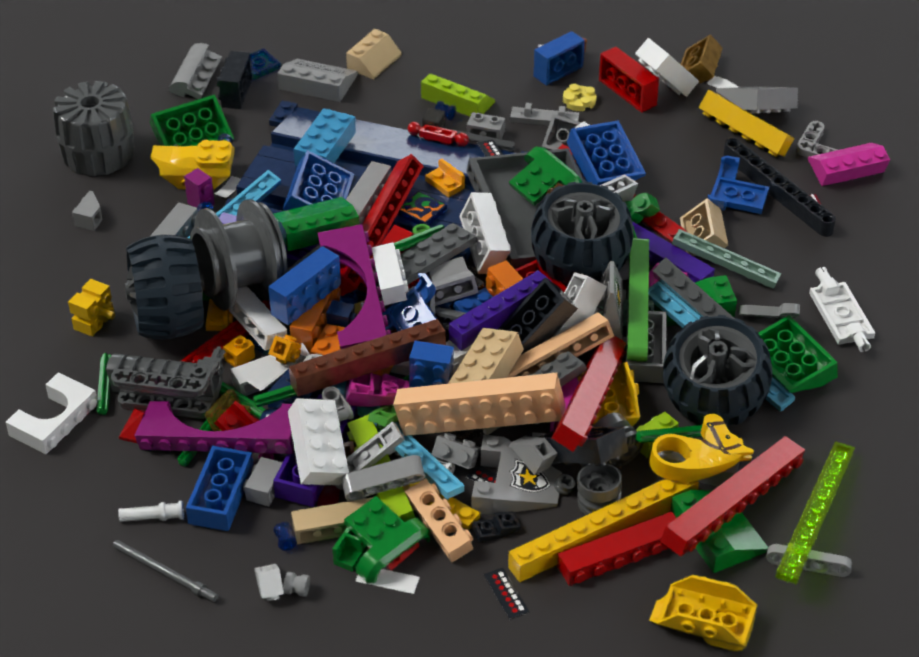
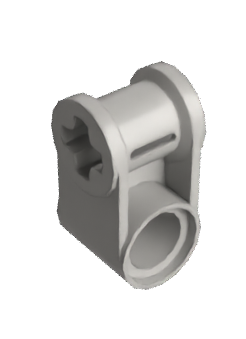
M336 387L325 388L322 392V400H335L339 422L346 419L352 420L354 417L352 409L342 396L340 390Z

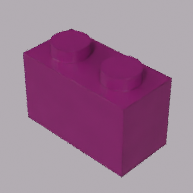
M199 168L184 176L187 203L196 207L198 211L215 205L212 177Z

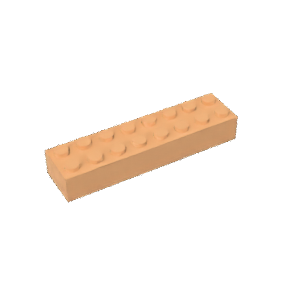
M557 373L397 389L393 404L404 436L555 422L561 420L566 407Z

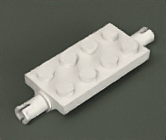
M826 267L818 268L815 274L821 283L818 287L810 288L809 294L837 344L855 342L860 352L868 351L871 348V344L867 339L874 338L875 331L846 282L838 283L833 277L831 278Z

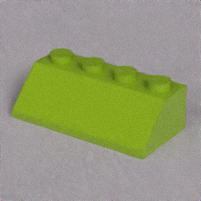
M429 74L421 81V98L469 117L472 112L484 114L495 103V99L486 94L433 74Z

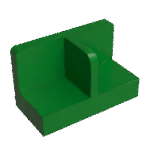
M348 527L333 547L334 565L353 572L369 547Z

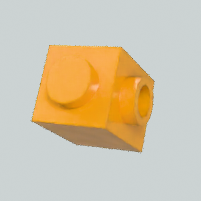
M242 335L223 346V350L226 351L224 355L225 361L233 367L250 362L255 358L253 342Z

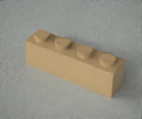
M372 498L292 511V524L296 543L303 544L341 537L347 528L344 524V519Z

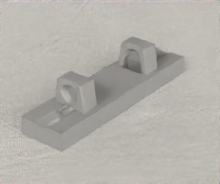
M525 103V108L512 107L510 122L549 126L553 114L579 121V113L566 112V106H559V111L532 109V103Z
M391 422L346 458L349 473L371 467L386 454L391 455L396 451L394 448L405 439L395 423ZM342 483L335 485L338 489H343Z

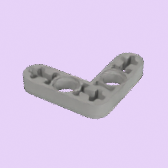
M812 121L800 138L796 152L808 158L819 155L818 152L827 153L837 149L818 144L824 132V124L820 121Z
M783 303L779 307L740 305L739 315L784 318L790 315L792 318H796L800 314V304Z

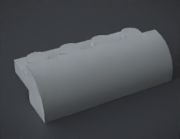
M194 44L189 49L168 91L184 97L186 93L201 99L222 56L207 50L209 46L207 44Z

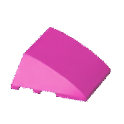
M372 372L347 381L345 400L352 406L394 404L397 389L410 388L409 381L388 374L379 376Z

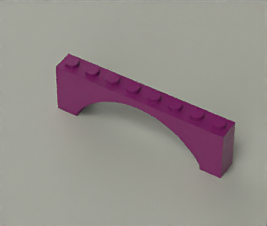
M360 224L319 232L320 247L323 246L339 255L340 263L354 270L367 286V296L361 311L346 328L337 332L340 349L389 335L390 330H385V327H388L386 315L382 316V312H385L383 300L379 301V298H382L380 286L376 287V284L379 283L377 272L373 273L372 271L376 269L374 258L370 259L369 257L373 256L371 244L367 245L370 242L368 231L364 232L363 225Z
M150 401L135 433V438L140 450L210 452L212 446L252 453L293 454L295 449L288 410L292 404H282L281 408L269 416L245 427L227 431H203L189 427L175 418L168 401Z

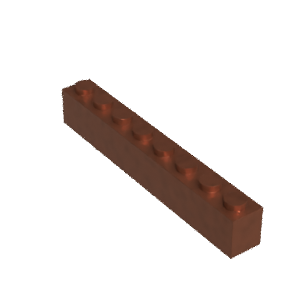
M438 319L291 365L289 366L291 385L297 396H301L409 361L414 341L446 345V331Z

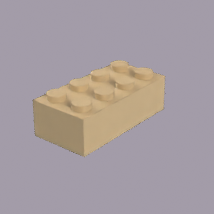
M482 328L448 383L507 378L524 350L518 332Z

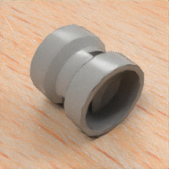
M287 572L283 585L284 593L292 594L295 592L299 596L306 597L310 587V576L305 574L296 576L293 572Z

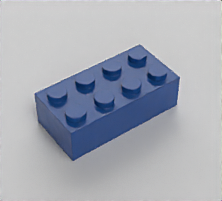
M322 246L268 286L271 315L289 325L320 300L324 299L334 289H337L341 285L339 255Z
M212 446L186 506L188 524L229 531L245 492L243 491L244 482L250 478L254 466L252 452Z

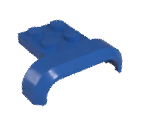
M732 156L722 157L719 173L711 195L708 194V199L723 211H725L726 207L762 214L769 193V187L736 180L740 158Z
M418 273L420 280L414 288L406 293L407 300L394 303L385 312H382V316L386 315L388 327H385V330L392 331L396 328L397 331H401L437 319L427 304L436 292V287L427 274Z

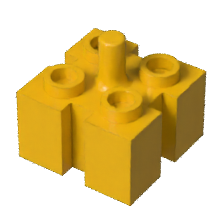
M90 279L82 287V292L76 293L68 301L70 313L74 314L71 318L74 330L93 337L102 328L103 322L106 323L109 319L115 318L109 285Z

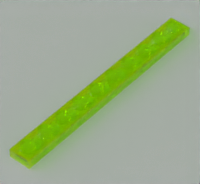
M835 441L779 564L775 578L797 585L852 459L855 447Z

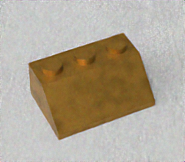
M710 34L686 49L681 65L699 80L698 83L701 84L706 80L710 81L715 76L714 73L723 47Z

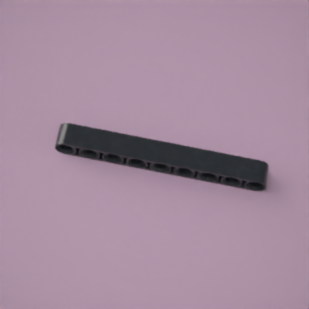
M736 138L726 139L723 156L740 158L738 170L756 184L768 186V194L819 235L828 237L833 234L836 221L834 214Z

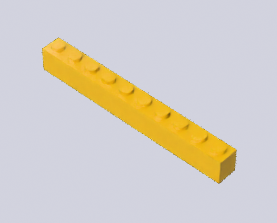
M663 479L509 551L508 568L520 583L556 566L558 553L671 511L672 497L689 490H698L699 482Z

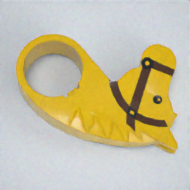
M708 414L704 417L701 428V435L704 440L677 434L662 435L653 443L649 463L651 469L662 478L689 482L715 476L730 469L739 461L752 460L751 454L754 453V450L744 446L742 438L732 434L719 415ZM666 450L675 451L681 454L685 461L670 463L663 460L658 453Z

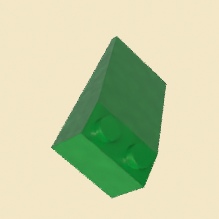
M726 275L708 277L695 282L732 317H735L737 299ZM654 304L655 311L663 312ZM666 314V326L678 325Z

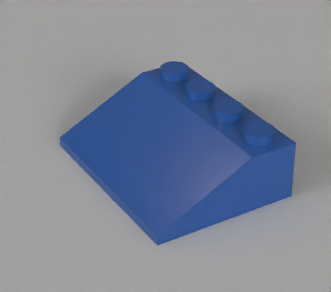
M619 120L572 128L570 130L567 144L586 182H592V184L600 186L624 174L634 181L646 175Z
M307 150L298 163L283 210L286 211L339 197L347 199L354 174Z

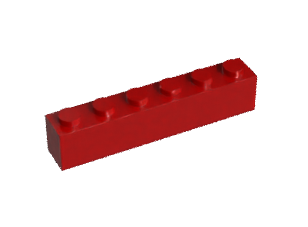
M669 512L558 553L557 567L570 586L575 583H581L588 578L600 576L612 569L621 568L628 563L640 561L642 558L652 554H658L669 548L661 542V538L666 526L675 520L676 517L673 512Z

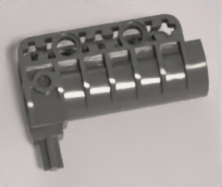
M217 346L211 357L205 356L203 360L198 359L197 363L114 353L108 360L106 371L112 391L119 393L117 399L122 409L146 411L149 403H141L145 399L150 401H168L175 416L204 419L210 416L221 390L222 373L224 372L222 360L226 351ZM182 404L188 405L186 408H178Z

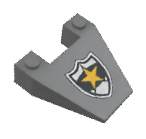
M610 261L600 280V283L607 286L605 290L606 295L599 302L598 306L603 307V316L608 319L613 334L626 342V337L623 336V301L626 298V290H623V281L614 261Z
M483 436L481 466L498 468L496 483L474 482L472 492L473 509L479 511L480 514L494 515V513L521 512L557 507L559 492L556 491L554 483L562 472L550 466V468L534 475L509 446L512 441L502 436Z

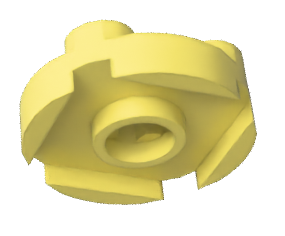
M571 84L563 93V103H566L567 108L573 111H585V108L588 107L591 109L596 104L595 89L593 87Z

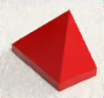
M133 410L119 435V440L137 443L135 433L145 410Z

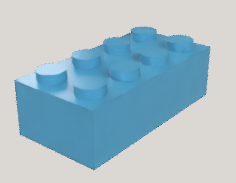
M323 108L294 148L295 166H298L307 150L335 163L356 133L355 116Z

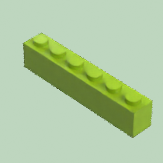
M369 414L347 423L350 430L346 432L348 438L353 443L355 442L357 446L354 448V451L378 433L375 424L368 421ZM388 454L372 466L390 462ZM403 487L377 493L376 496L404 522L415 518Z

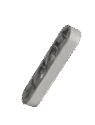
M772 544L767 549L766 558L768 562L774 565L839 577H846L851 573L852 561L845 556L780 544ZM793 557H801L803 560H796ZM815 561H822L825 564H818Z

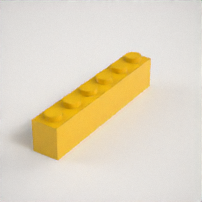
M711 90L707 91L698 107L704 110V115L710 118L714 116L719 124L723 126L727 124L729 125L728 129L731 131L743 133V138L749 141L751 139L755 140V145L762 149L764 147L768 148V152L776 157L778 154L785 157L795 139Z

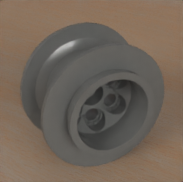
M252 199L244 200L239 205L236 222L222 224L216 213L209 208L201 209L197 213L194 228L190 233V239L193 241L200 274L202 273L204 278L205 290L203 293L210 297L214 304L223 311L233 308L237 298V288L251 285L261 299L265 301L270 300L268 286L286 274L288 267L282 233L276 218L268 206Z

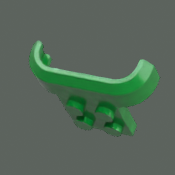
M537 146L524 156L525 161L529 165L509 181V185L533 206L537 205L546 196L549 188H553L557 183L562 185H568L571 182L583 183L572 169L544 147Z
M377 496L344 519V524L370 548L362 556L356 567V573L366 583H376L380 571L421 539L425 538L428 543L430 542L431 531L418 518H412L404 522Z

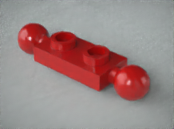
M411 122L407 128L411 135L419 134V137L425 138L428 141L435 140L442 144H452L455 141L457 145L462 147L469 143L467 134L459 133L457 135V131L427 124L421 127L417 122Z

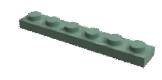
M681 229L678 230L673 238L672 244L678 248L705 258L714 264L721 265L730 271L737 272L748 279H753L764 286L774 289L781 276V273Z

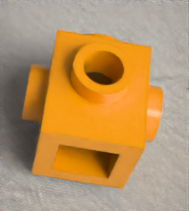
M285 334V337L275 335L268 354L276 357V361L280 363H295L300 356L302 344L295 342L297 338L287 334Z

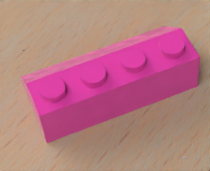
M874 143L808 157L821 186L885 172L890 162L884 147Z

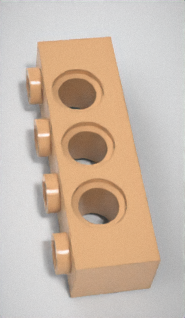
M424 479L405 491L410 505L422 522L430 529L432 536L451 563L473 550L471 543L473 541L472 535L467 529H462L460 518L456 513L452 515L449 511L451 509L449 503L445 498L441 499L439 497L440 492L434 483L430 484L427 479ZM444 517L443 520L437 521L438 518ZM450 533H456L454 536H448Z

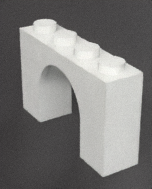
M59 372L45 385L48 398L67 407L62 414L51 419H38L18 410L5 422L10 437L44 454H47L52 448L56 447L58 442L68 435L97 406V396L94 389Z

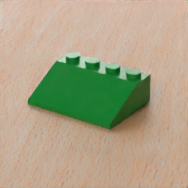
M215 94L153 113L150 117V125L161 146H197L203 140H234Z
M343 197L273 214L288 251L320 244L319 232L359 225V216L354 206Z
M790 315L759 332L770 353L772 376L789 393L822 387L838 377V362Z
M689 490L673 496L671 512H673L676 518L713 490ZM741 512L740 514L736 513L729 523H723L716 533L712 532L706 541H700L695 548L712 572L716 573L766 553L768 546Z

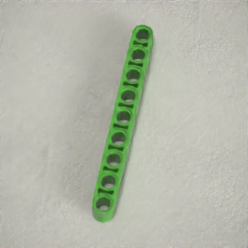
M633 238L629 254L627 361L647 362L649 239Z

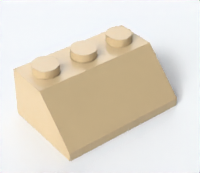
M374 29L346 53L347 69L358 71L361 75L375 79L402 55V52L387 33Z
M708 198L680 217L681 227L687 230L688 233L724 249L728 246L721 209ZM686 251V253H688V254H690V255H692V256H696L695 254H693V253H691V252H689V251Z

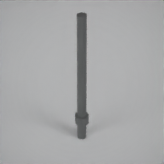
M119 540L114 541L113 547L191 589L193 594L199 597L203 596L213 602L217 601L219 595L207 589L205 584L199 581L195 582Z

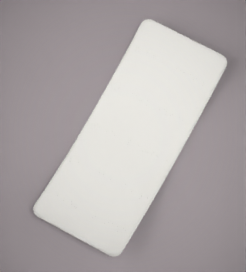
M231 176L228 182L214 194L227 198L236 190V186L241 179Z

